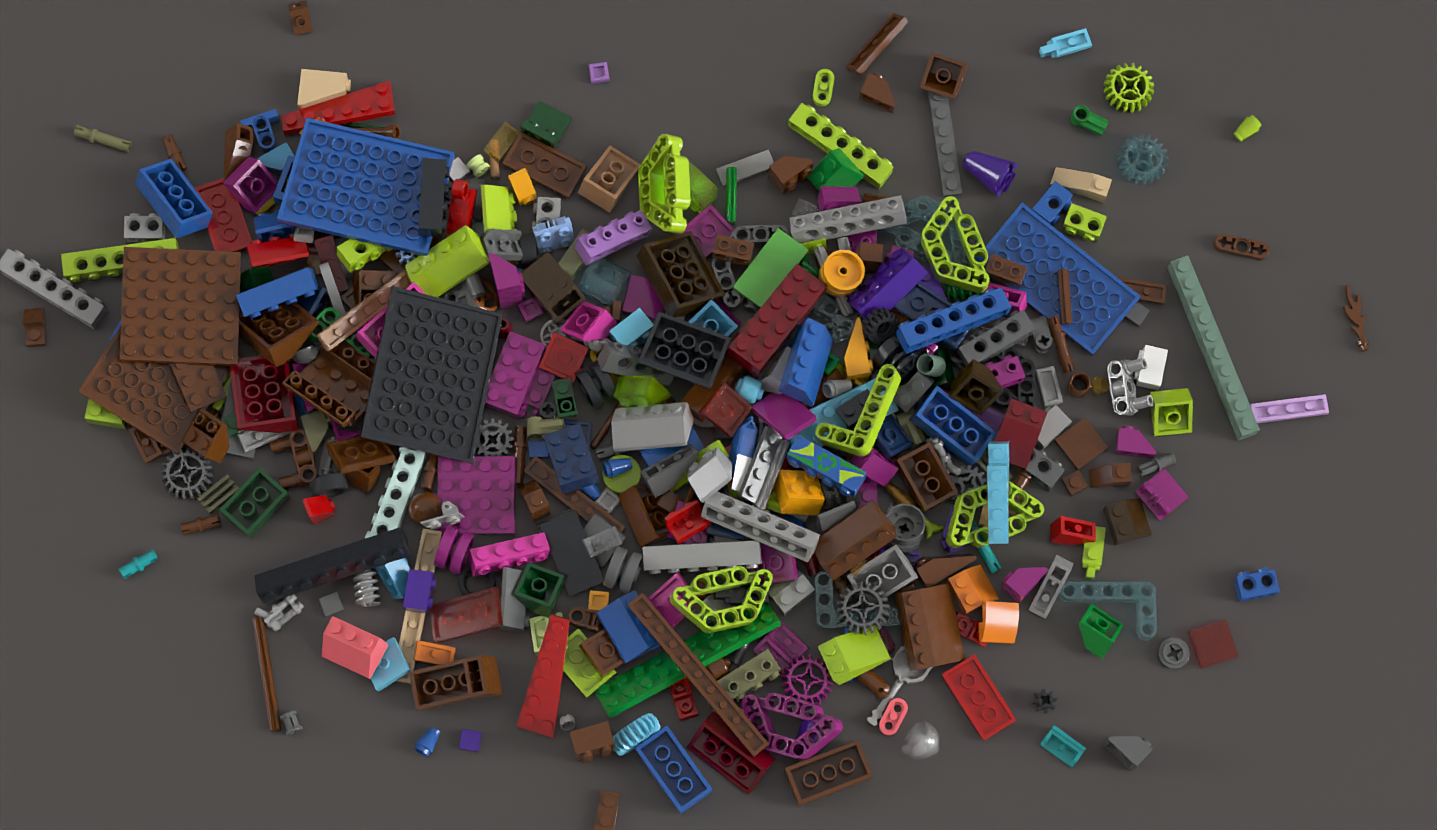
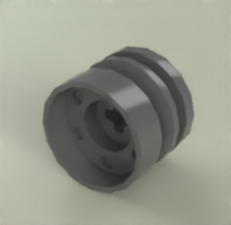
M906 503L898 504L891 508L886 515L895 526L897 536L886 545L888 548L897 545L902 553H909L920 545L926 521L924 514L919 508Z

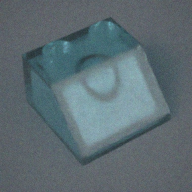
M603 257L592 262L585 270L578 288L585 294L591 295L602 303L612 306L613 301L618 299L632 272Z

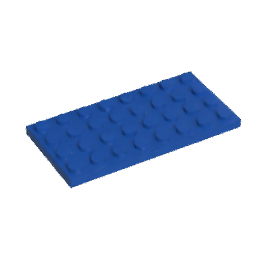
M1023 202L985 246L988 253L985 270L991 254L1026 266L1027 271L1020 289L1005 283L1002 284L1006 287L1026 292L1028 305L1042 316L1045 315L1046 319L1059 316L1060 324L1057 271L1059 269L1069 270L1072 324H1061V327L1068 337L1092 356L1141 297ZM977 256L975 258L977 262L984 261L982 257Z

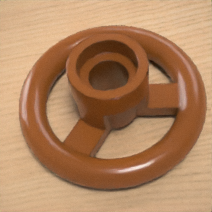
M481 278L482 284L489 289L491 294L485 291L484 295L474 298L475 304L478 303L479 308L495 311L499 304L497 292L489 281ZM487 300L493 301L491 307L484 306Z

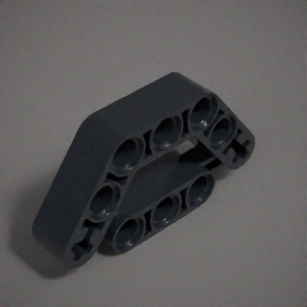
M990 337L993 342H1000L999 337ZM981 345L974 346V349L976 348L980 350V352L984 351V348ZM1011 346L992 359L998 363L1007 354L1013 357L1018 356L1021 366L1029 367L1030 372L1024 373L1026 376L1024 381L1016 384V396L1009 389L1003 388L1001 395L1006 396L1008 401L1003 403L997 398L992 404L999 409H1006L1011 399L1024 403L1025 398H1028L1027 404L1035 407V365L1032 360ZM958 348L956 351L952 349L949 355L951 365L962 371L966 367L962 360L954 358L955 354L958 355ZM1021 385H1029L1030 391L1022 390Z

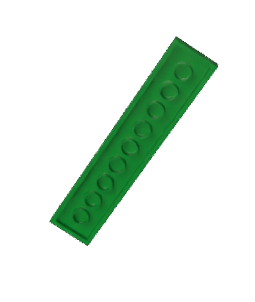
M762 604L757 618L749 625L712 633L700 631L685 639L684 643L706 667L782 624L770 605ZM747 610L743 611L744 617L751 619V613ZM731 615L725 618L728 623L733 622ZM663 651L601 685L594 693L609 718H612L684 679L686 676L670 656Z

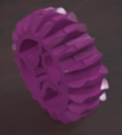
M801 654V661L795 656L793 658L795 664L788 661L787 664L790 666V669L785 667L783 669L788 675H781V679L787 680L781 683L782 687H788L784 690V694L791 692L789 697H796L814 703L813 700H816L820 704V696L826 700L827 695L824 691L831 693L832 690L827 686H833L834 682L828 680L832 677L830 674H827L829 672L828 668H823L825 661L823 660L819 664V656L815 658V661L811 660L812 654H809L808 660H805V655ZM806 665L804 674L792 675L798 667ZM812 666L820 671L823 679H819V677H815L812 674ZM809 671V680L813 682H810L806 689L805 681L802 678L805 679ZM791 681L802 686L803 695L794 689ZM823 685L819 692L808 695L809 689L812 686Z

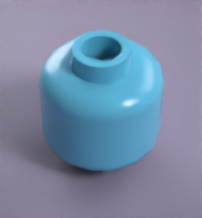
M745 376L743 379L740 378L735 392L738 399L754 404L756 399L761 400L764 390L761 389V381Z

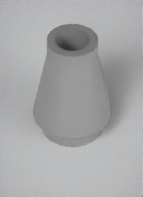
M849 379L828 380L822 386L824 396L831 399L852 389V383Z

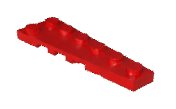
M391 82L378 83L377 85L282 115L284 135L299 133L304 128L306 118L316 119L319 117L328 123L342 125L396 115Z
M551 614L517 722V727L554 738L570 626L569 619Z

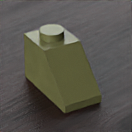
M319 410L300 416L314 456L319 454L325 438H327L330 432L328 425H331L330 418Z

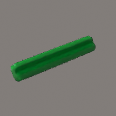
M727 167L725 220L728 223L736 221V167Z

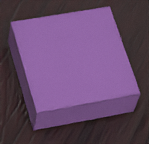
M607 62L588 64L591 84L610 81Z

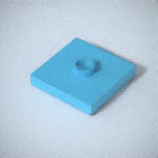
M394 637L386 641L388 647L371 677L377 691H381L411 671Z

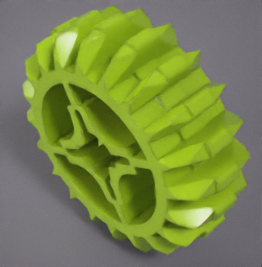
M1124 63L1123 68L1117 65L1116 70L1111 69L1110 74H1107V81L1104 82L1106 87L1104 88V93L1108 94L1106 100L1112 99L1110 106L1116 104V110L1122 107L1124 113L1127 109L1131 113L1134 112L1135 108L1140 111L1141 106L1146 107L1147 101H1151L1152 97L1150 95L1154 93V90L1151 89L1154 87V83L1150 82L1152 76H1146L1148 71L1144 70L1142 72L1141 65L1138 68H1134V63L1130 67H1128L1127 63ZM1115 81L1119 83L1118 86L1121 88L1118 94L1114 87ZM1139 82L1143 87V95L1139 93L1140 90L1137 88ZM1133 85L1132 89H1129V90L1126 89V90H1125L1126 86H1127V88H1128V86L1131 87V86Z

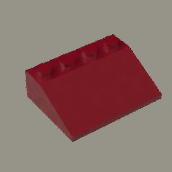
M261 355L238 359L237 366H230L238 430L273 433L298 430L293 392L282 385V382L290 375L289 360L275 367Z

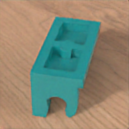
M1055 725L1040 743L1043 748L1071 768L1086 749Z

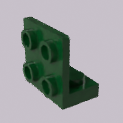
M539 101L528 121L524 120L520 126L521 132L555 149L571 121V116Z

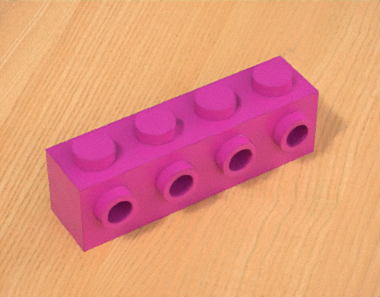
M539 533L470 549L468 562L474 577L501 571L503 567L513 568L526 565L528 562L534 563L547 560L550 548L545 533Z

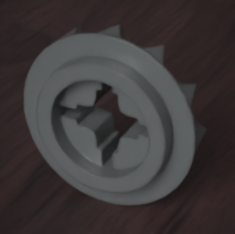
M1179 638L1166 639L1162 642L1158 651L1159 660L1164 666L1172 669L1184 666L1190 656L1187 644ZM1170 649H1173L1174 651H1176V650H1177V651H1178V650H1181V651L1176 655V656H1177V660H1176L1173 656L1167 657V656L1169 655V653L1171 652Z

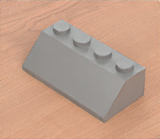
M688 403L657 404L615 409L611 421L614 452L686 446L694 421Z

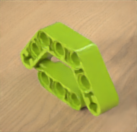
M661 134L638 170L640 210L648 220L663 231L682 234L687 226L682 210L688 209L691 202L689 161L686 157L680 156L683 141L680 137Z
M948 196L942 201L923 229L921 245L937 281L972 292L983 293L988 288L990 279L985 271L988 260L987 250L973 217L968 214H962L958 200L953 196ZM952 206L946 214V208ZM942 220L945 224L938 225L935 221ZM952 221L956 226V232L971 267L950 262L941 237ZM968 223L970 227L963 228L960 224ZM932 235L934 239L927 240L925 236ZM972 239L975 240L977 244L970 245L967 241ZM939 252L941 256L934 257L932 253ZM979 256L982 257L984 261L977 262L974 258ZM939 269H946L948 273L941 274ZM964 274L966 279L961 280L957 275Z
M1009 481L1008 507L1018 513V515L1008 518L1009 537L1022 532L1026 528V522L1040 517L1044 512V506L1040 501ZM988 485L967 491L957 497L946 536V542L949 547L958 548L968 543H971L976 548L989 545L988 526L970 532L976 508L988 504ZM981 491L987 494V500L981 497ZM1015 495L1020 498V504L1014 501ZM964 497H966V498L969 499V501H970V505H969V506H967V505L964 504V502H963V498H964ZM959 515L964 517L965 524L959 522ZM1012 521L1017 522L1018 530L1013 528ZM978 533L983 535L984 542L978 540Z
M741 566L700 574L691 582L690 586L676 588L670 595V603L705 633L749 625L757 618L773 577L771 572L766 569L748 573ZM734 573H739L742 576V581H737L734 578ZM763 576L765 582L760 587H757L761 581L760 577ZM715 577H721L724 584H717ZM702 581L705 584V589L698 588L696 582ZM749 584L741 606L713 611L696 597V595L709 594ZM751 593H756L759 596V601L752 600ZM682 594L683 597H682V599L679 601V600L677 599V597H678V595ZM688 600L691 601L686 607L684 606ZM691 606L698 607L699 614L692 613ZM744 610H747L751 613V619H747L744 617ZM725 614L732 616V623H728L725 620ZM707 618L714 621V627H709L706 624Z

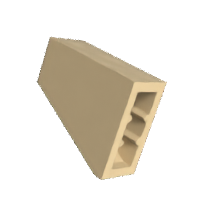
M301 69L297 102L298 109L300 110L346 95L347 91H350L351 80L348 79L347 73Z

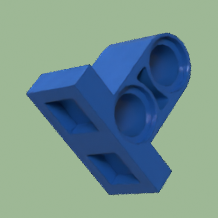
M276 109L240 120L241 124L253 128L262 152L266 154L277 148L271 124L280 122ZM261 123L266 124V127L263 129L257 128ZM266 140L272 141L269 146H264L263 143Z

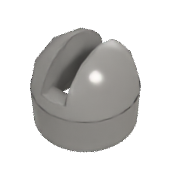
M572 715L561 716L559 721L561 730L570 731L576 727L575 719Z

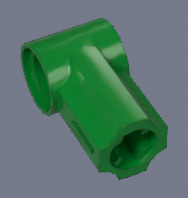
M1083 105L1077 106L1070 115L1072 125L1083 127L1099 136H1102L1109 122L1090 112ZM1076 113L1082 114L1084 119H1079Z

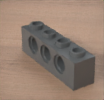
M1016 310L1007 316V320L995 322L990 330L986 331L984 329L978 332L973 340L967 339L959 345L957 353L965 366L973 359L983 364L1034 334L1036 328L1025 311L1018 312ZM1013 326L1016 332L1010 333L1006 327ZM996 335L1000 338V342L995 343L990 337ZM981 345L984 351L977 352L974 346Z
M606 341L597 358L601 371L669 386L674 376L638 364L643 349L636 346Z
M999 430L997 431L992 441L996 440ZM1034 448L1031 455L1032 460L1029 461L1026 470L1017 466L1014 467L1030 475L1036 483L1050 492L1065 469L1062 468L1063 465L1057 460L1053 459L1052 461L1046 457L1047 454L1039 448L1036 450ZM1044 464L1047 467V471L1041 472L1038 469V465Z

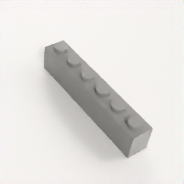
M752 540L644 546V570H649V574L661 573L660 569H668V573L680 572V568H687L688 572L699 571V567H707V571L719 570L718 566H726V569L737 567L738 565H746V569L757 568V564H762L761 542Z

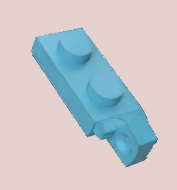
M1085 28L1051 38L1046 46L1040 47L1039 53L1041 58L1050 55L1052 58H1057L1091 48L1092 43Z

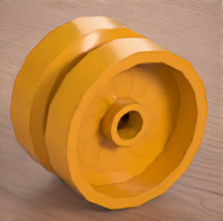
M850 250L833 252L826 258L819 270V280L827 285L826 292L836 297L850 295L860 285L865 276L863 261L856 253Z

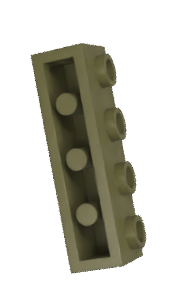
M767 649L717 682L733 701L739 702L746 696L745 693L753 690L754 692L763 686L762 683L767 679L772 681L780 676L778 672L781 671V668L769 649Z

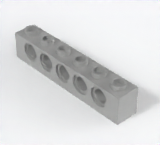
M901 195L789 218L792 237L798 243L823 238L827 240L907 224Z
M10 249L6 250L0 259L1 274L95 330L107 312L103 306L105 304L103 301L96 297L94 299L88 297V293L85 290L73 288V284L64 278L62 280L55 277L57 274L50 269L43 270L40 268L41 265L35 260L31 259L28 261L20 251L16 249L14 252ZM19 265H25L22 271H16ZM34 275H41L38 281H32ZM51 284L57 285L55 290L48 291V287ZM73 294L70 300H64L65 295ZM82 304H89L86 310H80Z
M718 491L705 501L701 517L806 562L809 561L816 550L820 534Z

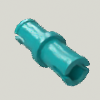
M151 549L138 558L134 557L133 561L118 569L123 578L126 579L139 570L143 571L144 567L159 559L154 550Z

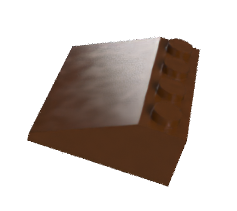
M286 302L278 305V309L268 312V309L260 311L261 315L250 319V316L244 317L243 313L239 314L240 337L275 367L291 359L319 323L315 317L296 302L286 305Z
M950 583L894 594L910 671L965 660Z

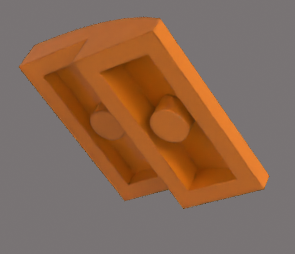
M982 602L983 622L979 623V641L983 643L1014 644L1018 629L1019 603Z

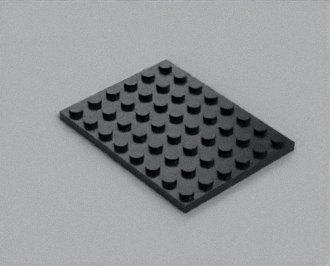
M392 286L359 438L472 464L503 314Z

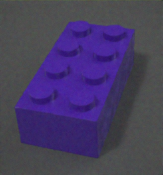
M900 248L893 252L891 258L886 263L881 264L877 272L868 277L858 290L851 293L847 302L862 318L868 319L867 315L869 313L872 315V310L878 311L879 307L891 310L928 272L914 257Z

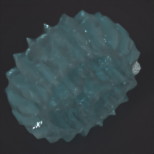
M1140 134L1139 139L1136 135L1132 137V140L1128 138L1126 144L1121 145L1122 150L1118 152L1120 157L1117 159V162L1121 163L1119 169H1125L1122 174L1123 176L1129 174L1128 180L1135 178V184L1139 180L1142 181L1143 185L1146 184L1147 180L1153 183L1154 178L1158 180L1160 174H1164V168L1168 166V163L1165 162L1168 160V156L1164 155L1167 149H1161L1163 143L1157 144V138H1154L1153 141L1150 140L1151 135H1148L1146 139L1143 134ZM1140 147H1146L1148 150H1143ZM1130 151L1133 153L1132 156L1135 159L1132 164H1130L1128 159V153ZM1154 154L1157 158L1156 168L1153 166V162L1151 160ZM1138 168H1142V169H1144L1146 172L1139 171V170H1137V169H1138Z

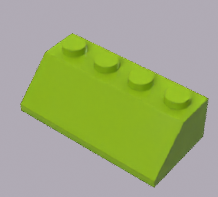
M481 185L484 233L487 229L517 230L515 229L517 214L513 206L516 203L514 192L512 193L508 187ZM506 260L513 265H518V260Z
M465 225L429 249L427 256H418L406 264L405 268L412 283L415 282L426 295L439 297L488 265L489 260L478 233Z

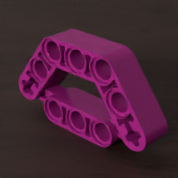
M770 693L766 698L749 694L742 699L745 716L764 738L768 736L769 745L764 748L765 750L807 760L839 735L843 729V724L839 719L824 715L822 707L811 702L778 693ZM776 698H779V704L775 707L774 701ZM796 703L797 708L792 712V705ZM811 708H814V715L810 717L809 711ZM767 709L816 722V724L798 739L778 735L775 733ZM759 718H762V724L758 727L757 721ZM818 733L819 739L814 743L813 738ZM783 741L786 742V747L784 750L781 749V744ZM803 746L804 752L802 755H799V748Z

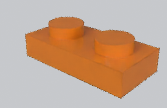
M418 640L416 641L413 660L435 665L454 661L456 648Z

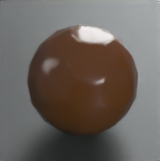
M419 492L410 500L409 515L415 523L423 526L420 522L442 516V502L432 492Z

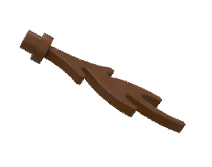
M1348 284L1346 286V296L1352 310L1347 305L1343 308L1347 317L1358 326V328L1352 326L1351 329L1359 338L1357 346L1360 347L1361 352L1368 350L1367 345L1369 344L1368 340L1364 339L1366 314L1360 317L1362 307L1360 294H1357V301L1354 302L1350 294V285Z

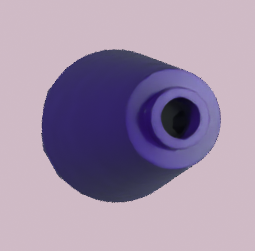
M977 151L968 152L963 160L965 163L964 167L998 197L1002 196L1000 194L1002 190L1004 192L1008 190L1016 175L1013 172L1014 167L1018 168L1015 162Z

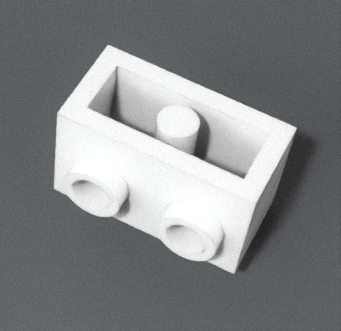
M1145 345L1143 350H1139L1137 359L1145 358L1148 366L1146 369L1135 371L1133 379H1136V386L1158 391L1162 382L1168 350Z

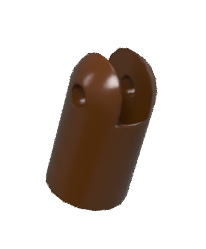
M872 670L861 674L857 679L871 689L879 698L886 697L890 692V685Z

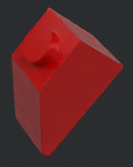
M326 495L302 500L313 525L335 516L333 512L336 509L332 499L328 500Z
M1060 516L1050 524V542L1075 545L1096 541V523Z

